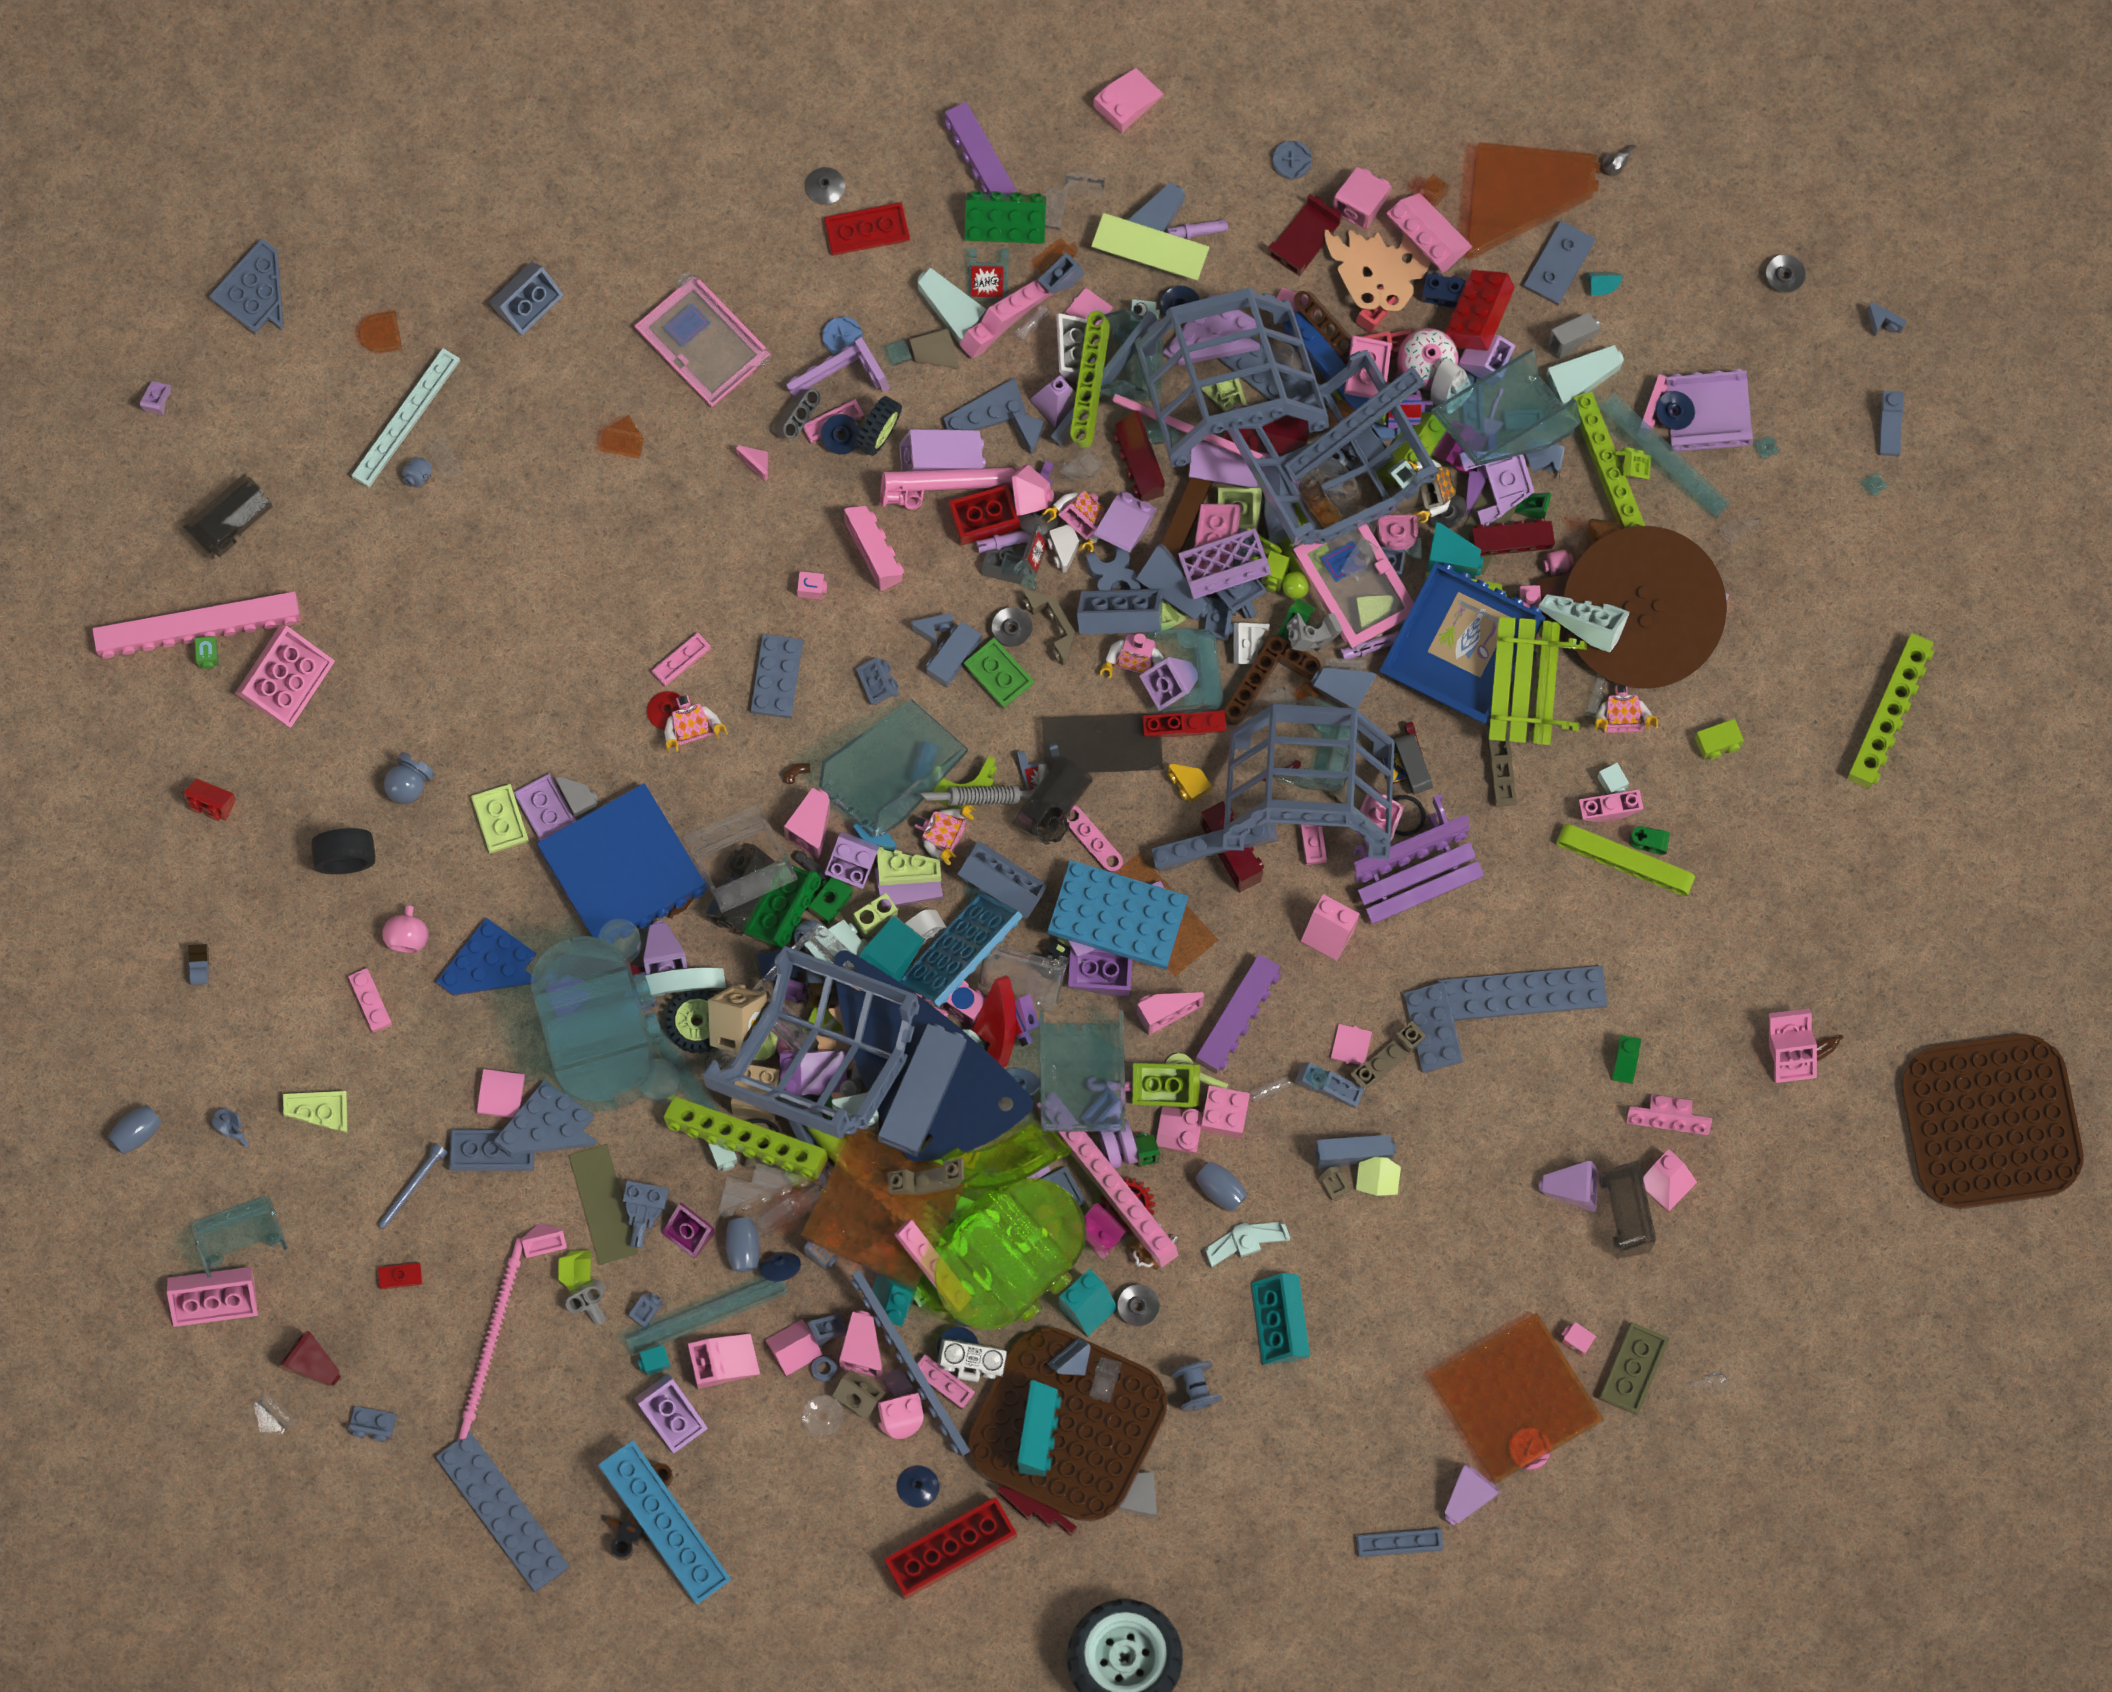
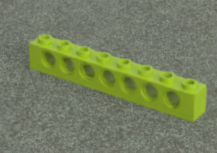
M1593 392L1573 397L1571 403L1572 410L1619 529L1645 526L1627 478L1623 475L1624 471L1620 460L1615 455L1616 450Z
M1911 632L1847 780L1870 789L1872 783L1877 784L1881 773H1878V769L1880 766H1885L1889 757L1885 753L1888 748L1892 749L1896 738L1893 737L1895 730L1900 731L1904 722L1901 719L1902 714L1908 713L1912 704L1909 702V698L1911 695H1916L1919 688L1916 682L1918 678H1923L1927 670L1924 664L1926 660H1931L1935 651L1931 649L1933 641ZM1911 656H1917L1920 662H1914ZM1903 674H1910L1912 676V679L1908 680L1904 678ZM1895 691H1902L1905 697H1898ZM1887 709H1895L1897 714L1891 715ZM1880 726H1886L1889 732H1882ZM1872 744H1879L1882 749L1875 750ZM1869 761L1873 763L1874 767L1868 768L1864 762Z
M676 1096L673 1097L664 1115L666 1125L672 1131H682L692 1138L699 1137L705 1139L711 1145H722L731 1152L736 1150L748 1158L753 1159L755 1157L761 1159L768 1165L775 1164L781 1166L785 1171L798 1172L801 1176L808 1179L812 1177L818 1180L828 1160L827 1152L824 1148ZM686 1118H692L690 1121H684ZM706 1124H711L710 1127L703 1128ZM725 1131H730V1133L726 1135L722 1134ZM745 1137L749 1138L747 1141H741ZM768 1144L767 1147L760 1148L761 1145ZM781 1151H787V1153L779 1155ZM802 1157L806 1158L804 1161H798Z

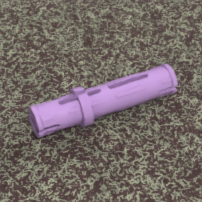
M1226 219L1192 225L1186 223L1184 226L1167 228V233L1191 239V237L1228 232V225Z
M1024 530L1001 536L997 534L993 535V538L977 540L976 545L979 553L991 549L1001 550L1002 547L1029 542L1032 535Z
M1395 631L1394 633L1365 641L1354 648L1350 646L1340 649L1343 661L1358 656L1365 657L1368 653L1392 646L1399 632Z

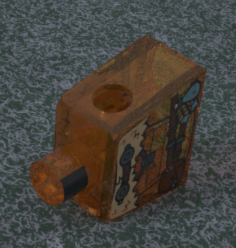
M1317 482L1303 492L1308 507L1324 528L1333 525L1342 518L1340 508L1320 482ZM1320 496L1317 501L1313 500L1315 497Z

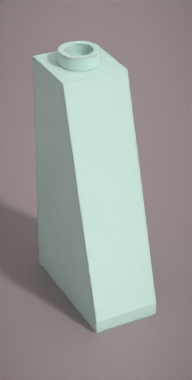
M932 268L927 272L924 271L917 280L920 293L958 344H960L967 330L981 323L987 309Z
M1615 345L1548 368L1546 376L1561 410L1571 405L1573 397L1588 393L1621 369L1624 358L1621 351H1617Z

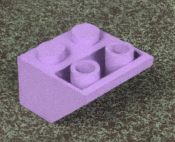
M1494 335L1488 351L1465 349L1458 365L1489 385H1492L1501 378L1516 345L1500 335Z
M841 831L825 875L863 889L880 846Z

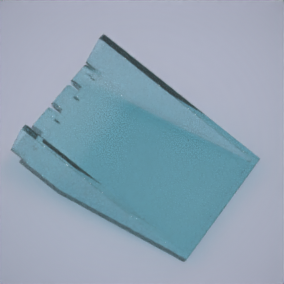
M1529 349L1431 409L1434 416L1475 466L1550 448L1575 432L1574 428L1581 424L1577 401L1573 399L1564 405L1538 375L1536 356L1533 349Z
M911 699L822 761L819 787L823 788L822 790L829 795L828 798L831 801L835 800L834 804L847 814L849 812L848 816L859 826L863 825L862 829L872 838L877 835L882 837L910 815L924 800L919 793L931 792L965 756L968 748Z
M1040 1010L1038 1018V1072L1041 1132H1125L1123 1010H1119L1117 1023H1102V1030H1098V1023H1081V1030H1077V1023H1060V1030H1057L1056 1023H1044V1010Z

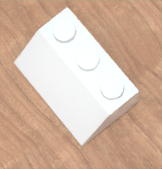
M1057 314L1059 372L1065 381L1078 383L1087 319ZM1091 359L1090 363L1095 362V359Z

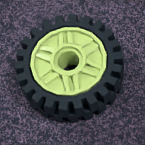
M883 396L875 404L874 409L872 408L870 415L867 416L866 421L863 423L855 446L870 456L876 455L894 430L893 428L896 426V421L899 419L902 411V405L887 396Z
M695 990V992L688 991L685 995L681 994L670 1005L666 1017L668 1034L677 1047L694 1054L695 1052L700 1054L703 1051L708 1052L712 1050L713 1046H710L708 999L715 995H710L706 991L700 992V990ZM695 1018L703 1020L699 1026L693 1025L692 1021Z

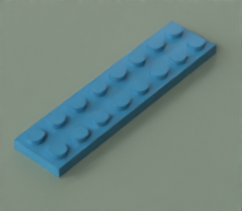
M634 1440L598 1464L600 1470L695 1605L731 1581L729 1575Z

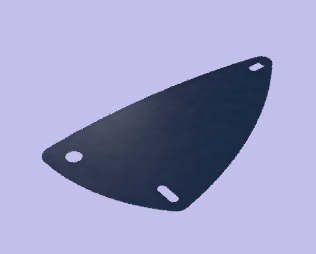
M843 950L835 956V965L843 967L842 965L848 960L857 968L856 973L915 994L885 972L850 951ZM836 981L846 1036L855 1039L866 991H859L847 984ZM873 994L862 1042L892 1053L896 1047L902 1023L899 1009L901 1005ZM917 995L919 1010L918 1014L912 1018L911 1026H914L911 1042H906L904 1053L907 1054L906 1062L877 1109L883 1122L888 1115L927 1024L932 1026L933 1024H938L944 1027L945 1031L960 1033L964 1036V1039H967L965 1050L928 1131V1134L933 1136L932 1141L919 1152L917 1157L904 1152L909 1160L924 1162L960 1155L998 1138L1019 1123L1032 1110L1033 1099L977 1042L940 1011ZM858 1049L853 1058L867 1092H869L888 1059ZM1004 1097L1010 1098L1013 1101L1012 1109L1009 1111L1001 1110L999 1108L1000 1099Z

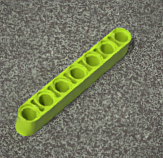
M1098 310L1091 312L1087 318L1070 432L1071 438L1080 448H1087L1093 442L1110 330L1108 319ZM1102 320L1099 325H1095L1097 321ZM1099 339L1096 344H1092L1094 340ZM1096 358L1095 362L1090 363L1091 359ZM1094 377L1092 381L1087 382L1088 378ZM1091 395L1089 400L1084 401L1087 396ZM1088 414L1085 420H1081L1084 415ZM1081 434H1085L1082 439H1078Z
M1563 824L1556 841L1559 847L1681 896L1689 895L1696 878L1689 871L1571 824Z

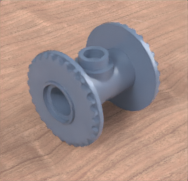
M1210 1361L1189 1364L1172 1372L1173 1378L1184 1377L1186 1391L1190 1396L1191 1401L1181 1406L1182 1411L1187 1412L1207 1408L1222 1400L1221 1395H1209L1203 1372L1213 1366Z

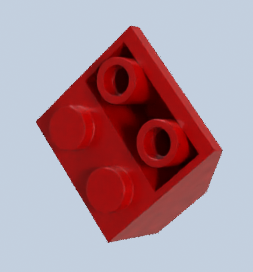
M197 778L184 792L185 799L192 811L196 813L205 812L216 821H220V819L226 821L236 801L234 793Z

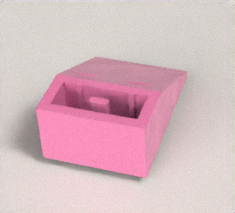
M751 1334L712 1338L688 1344L698 1389L760 1375Z

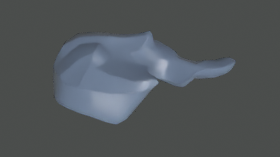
M228 1109L217 1110L212 1117L213 1127L227 1138L241 1141L245 1148H248L249 1144L244 1137V1133L237 1130L242 1128L238 1114Z

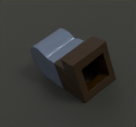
M188 945L191 985L208 984V945Z
M807 970L806 978L803 982L807 1006L819 1007L824 987V976ZM830 990V994H829V998H828V1002H827V1006H826L827 1008H828V1005H829V1002H830V999H831V995H832L831 990Z

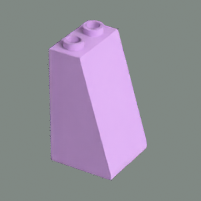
M910 429L899 443L901 470L985 468V457H982L984 443L983 438H980V431Z

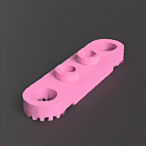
M1067 807L1063 811L1062 817L1066 826L1100 863L1104 870L1112 873L1119 871L1123 865L1122 856L1079 807ZM1073 811L1078 814L1079 818L1076 821H1069L1067 814ZM1110 857L1116 858L1118 865L1115 867L1108 866L1107 859Z

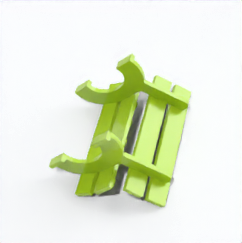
M1499 617L1489 740L1506 741L1507 721H1511L1510 742L1526 743L1528 722L1535 723V727L1531 728L1533 744L1550 745L1552 725L1562 726V729L1567 730L1571 726L1573 727L1572 731H1580V723L1553 720L1559 648L1587 650V642L1580 641V645H1576L1577 639L1569 638V642H1559L1561 624L1550 621H1543V625H1540L1539 636L1542 637V640H1535L1536 620L1522 618L1519 619L1518 638H1514L1516 618ZM1514 643H1517L1512 714L1510 717L1508 716L1513 649ZM1534 644L1539 645L1538 658H1540V666L1536 668V678H1539L1538 686H1535L1534 698L1537 699L1536 707H1533L1532 718H1528Z

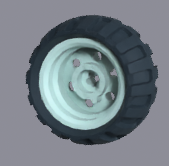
M1132 1599L1107 1601L1086 1613L1074 1628L1067 1649L1069 1675L1078 1692H1172L1180 1678L1183 1665L1181 1640L1171 1621L1152 1605ZM1128 1634H1133L1135 1639L1133 1641L1128 1640ZM1113 1639L1114 1644L1112 1646H1108L1106 1644V1640ZM1148 1649L1150 1652L1149 1656H1143L1142 1650ZM1122 1655V1656L1125 1657V1656L1128 1655V1656H1129V1659H1128L1129 1663H1127V1662H1125V1661H1124L1123 1663H1121V1662H1120V1661H1121V1657H1120V1656ZM1102 1659L1108 1661L1106 1667L1100 1665ZM1143 1670L1144 1675L1142 1677H1138L1136 1675V1671ZM1117 1674L1123 1676V1681L1120 1683L1115 1681Z

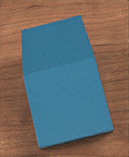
M860 821L853 825V832L858 838L883 847L884 850L892 852L897 850L896 843L886 829L871 838Z

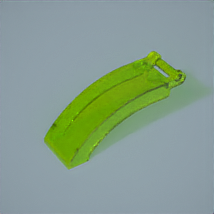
M1045 1121L1036 1127L1031 1124L1015 1135L985 1148L968 1152L956 1148L943 1156L941 1160L948 1161L963 1158L964 1180L961 1184L969 1189H992L1013 1184L1039 1172L1059 1158L1070 1155L1072 1148L1065 1144L1052 1130V1125ZM1041 1135H1047L1057 1149L1051 1148Z

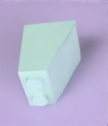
M842 920L807 941L804 945L805 954L835 964L834 959L838 952L847 950L859 957L868 943L864 938L860 940L856 935L858 933L856 928L851 923L847 924L845 920ZM848 960L842 965L848 970L854 969L853 964Z

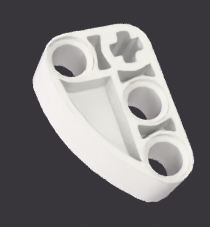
M1448 358L1441 362L1436 371L1431 388V401L1440 410L1451 415L1468 396L1472 385L1464 369Z
M924 910L905 922V924L925 938L922 945L939 936L947 928L937 910Z

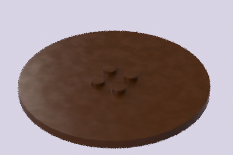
M1628 527L1599 539L1576 562L1564 591V597L1571 598L1576 603L1590 601L1591 605L1601 607L1604 604H1609L1629 612L1620 638L1611 652L1600 650L1588 643L1587 650L1575 649L1582 661L1598 675L1608 681L1630 688H1660L1690 676L1714 652L1725 626L1727 614L1726 593L1719 571L1713 561L1692 540L1680 533L1662 527ZM1566 628L1568 637L1577 639L1576 645H1580V641H1584Z

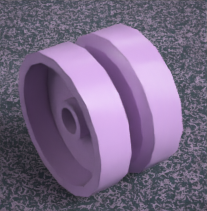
M1126 1118L1115 1121V1134L1108 1123L1097 1126L1102 1154L1114 1169L1121 1167V1155L1124 1162L1128 1165L1139 1162L1133 1134Z

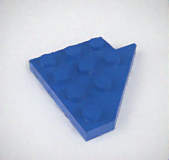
M486 918L439 977L436 984L453 996L536 984L538 979L525 971L535 958L536 953Z

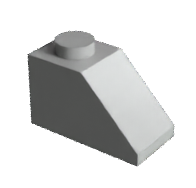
M562 777L556 778L557 785L575 819L597 809L596 802L599 800L594 790L590 791L588 786Z

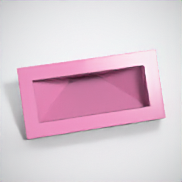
M740 445L737 446V455L766 481L768 479V452Z
M542 1223L535 1226L521 1239L526 1258L567 1248L563 1229Z

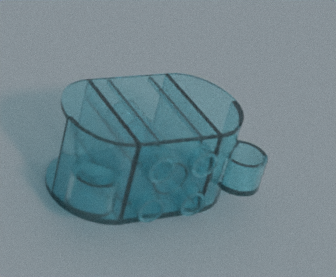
M613 919L607 922L601 928L598 938L577 936L556 943L538 959L531 975V990L555 1076L568 1097L582 1107L593 1111L618 1110L633 1104L642 1096L652 1103H668L677 1096L681 1087L680 1075L676 1067L667 1060L657 1059L654 1045L663 1043L664 1038L656 1012L645 1015L642 1006L653 1003L648 981L644 972L634 975L629 964L640 953L642 947L641 937L637 927L625 919Z

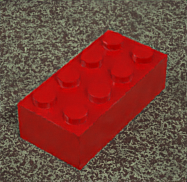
M1472 269L1445 331V334L1455 343L1456 348L1488 351L1515 289L1508 273Z

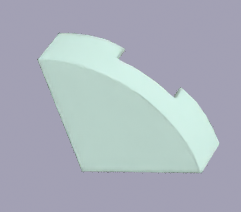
M1418 538L1412 547L1405 549L1409 556L1422 559L1421 538Z

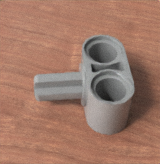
M595 1279L574 1289L566 1301V1308L569 1312L576 1314L587 1310L596 1325L603 1323L606 1317L598 1303L606 1291L605 1284ZM590 1289H596L599 1295L592 1294ZM578 1298L581 1304L574 1303L572 1299Z

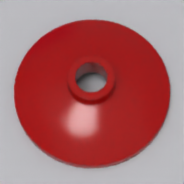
M665 691L656 694L650 700L647 707V715L653 726L660 730H665L667 719L672 716V712L680 710L676 698L681 697L679 694ZM665 706L671 707V710L668 712L663 709Z

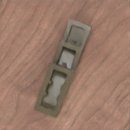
M1487 726V740L1496 807L1517 805L1508 728L1506 741L1489 740L1490 727Z

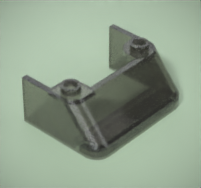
M1639 1161L1629 1162L1603 1171L1601 1176H1599L1601 1188H1605L1609 1194L1616 1227L1615 1236L1612 1237L1614 1249H1618L1616 1258L1620 1259L1650 1253L1655 1244L1656 1237Z

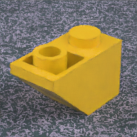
M1177 764L1169 765L1168 778L1173 784L1176 783L1179 786V793L1185 801L1188 799L1190 804L1211 792L1212 785L1201 769Z

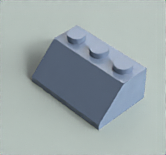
M530 262L489 303L503 320L520 335H523L564 294L543 266Z

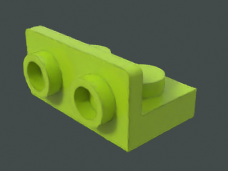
M1622 448V451H1615V455L1625 457L1622 465L1624 476L1642 480L1650 479V455L1644 454L1643 450H1635L1634 448Z

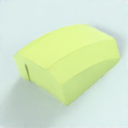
M1218 488V504L1241 505L1239 528L1247 529L1249 527L1251 529L1256 528L1257 530L1261 511V488Z

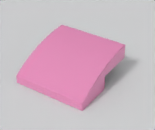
M483 1069L477 1114L513 1118L521 1109L525 1074Z

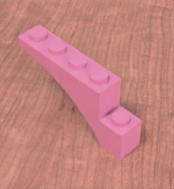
M1036 279L989 307L981 323L967 330L959 346L974 359L984 353L1017 320L1053 294Z

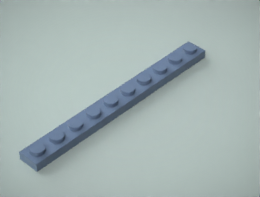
M860 1270L851 1275L853 1277L851 1280L853 1287L856 1291L860 1290L864 1295V1298H862L864 1305L867 1309L871 1308L873 1310L875 1323L878 1327L882 1326L884 1328L886 1341L890 1346L892 1344L895 1346L897 1359L901 1364H906L908 1377L912 1382H917L920 1387L917 1389L919 1395L923 1400H928L931 1405L928 1407L930 1413L934 1418H939L942 1423L939 1425L945 1437L949 1435L953 1441L950 1443L956 1455L959 1453L961 1456L970 1452L969 1448Z

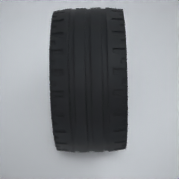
M343 828L316 835L312 839V856L315 870L324 874L337 875L355 873L372 867L375 864L372 833L365 829Z

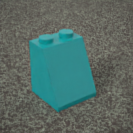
M1436 522L1427 572H1431L1435 562L1440 565L1444 562L1454 567L1452 571L1458 574L1460 571H1463L1471 576L1470 579L1475 580L1476 575L1480 576L1484 557H1480L1481 549L1443 524Z
M1091 1269L1087 1270L1059 1297V1308L1087 1337L1118 1309L1105 1283Z

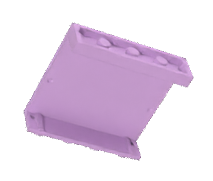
M1734 369L1731 372L1713 371L1710 374L1695 372L1688 376L1674 374L1666 377V383L1668 384L1667 392L1679 391L1686 394L1692 400L1695 407L1694 419L1688 427L1682 430L1670 429L1672 452L1753 445L1747 371ZM1670 410L1671 414L1675 416L1676 412L1674 410Z

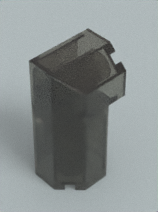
M243 474L183 526V529L213 560L215 559L214 555L221 557L237 542L234 539L236 535L240 537L244 531L273 506L269 498L264 500L263 490L250 477Z
M1061 755L1020 810L1012 824L1020 832L1045 845L1050 844L1049 842L1052 841L1059 842L1069 829L1067 816L1070 817V812L1094 779L1084 769L1076 767L1073 761Z
M748 843L740 845L742 849L739 851L735 849L730 853L723 866L727 872L725 879L705 913L707 915L706 918L719 928L725 927L729 929V933L743 936L781 867L780 864L756 845Z

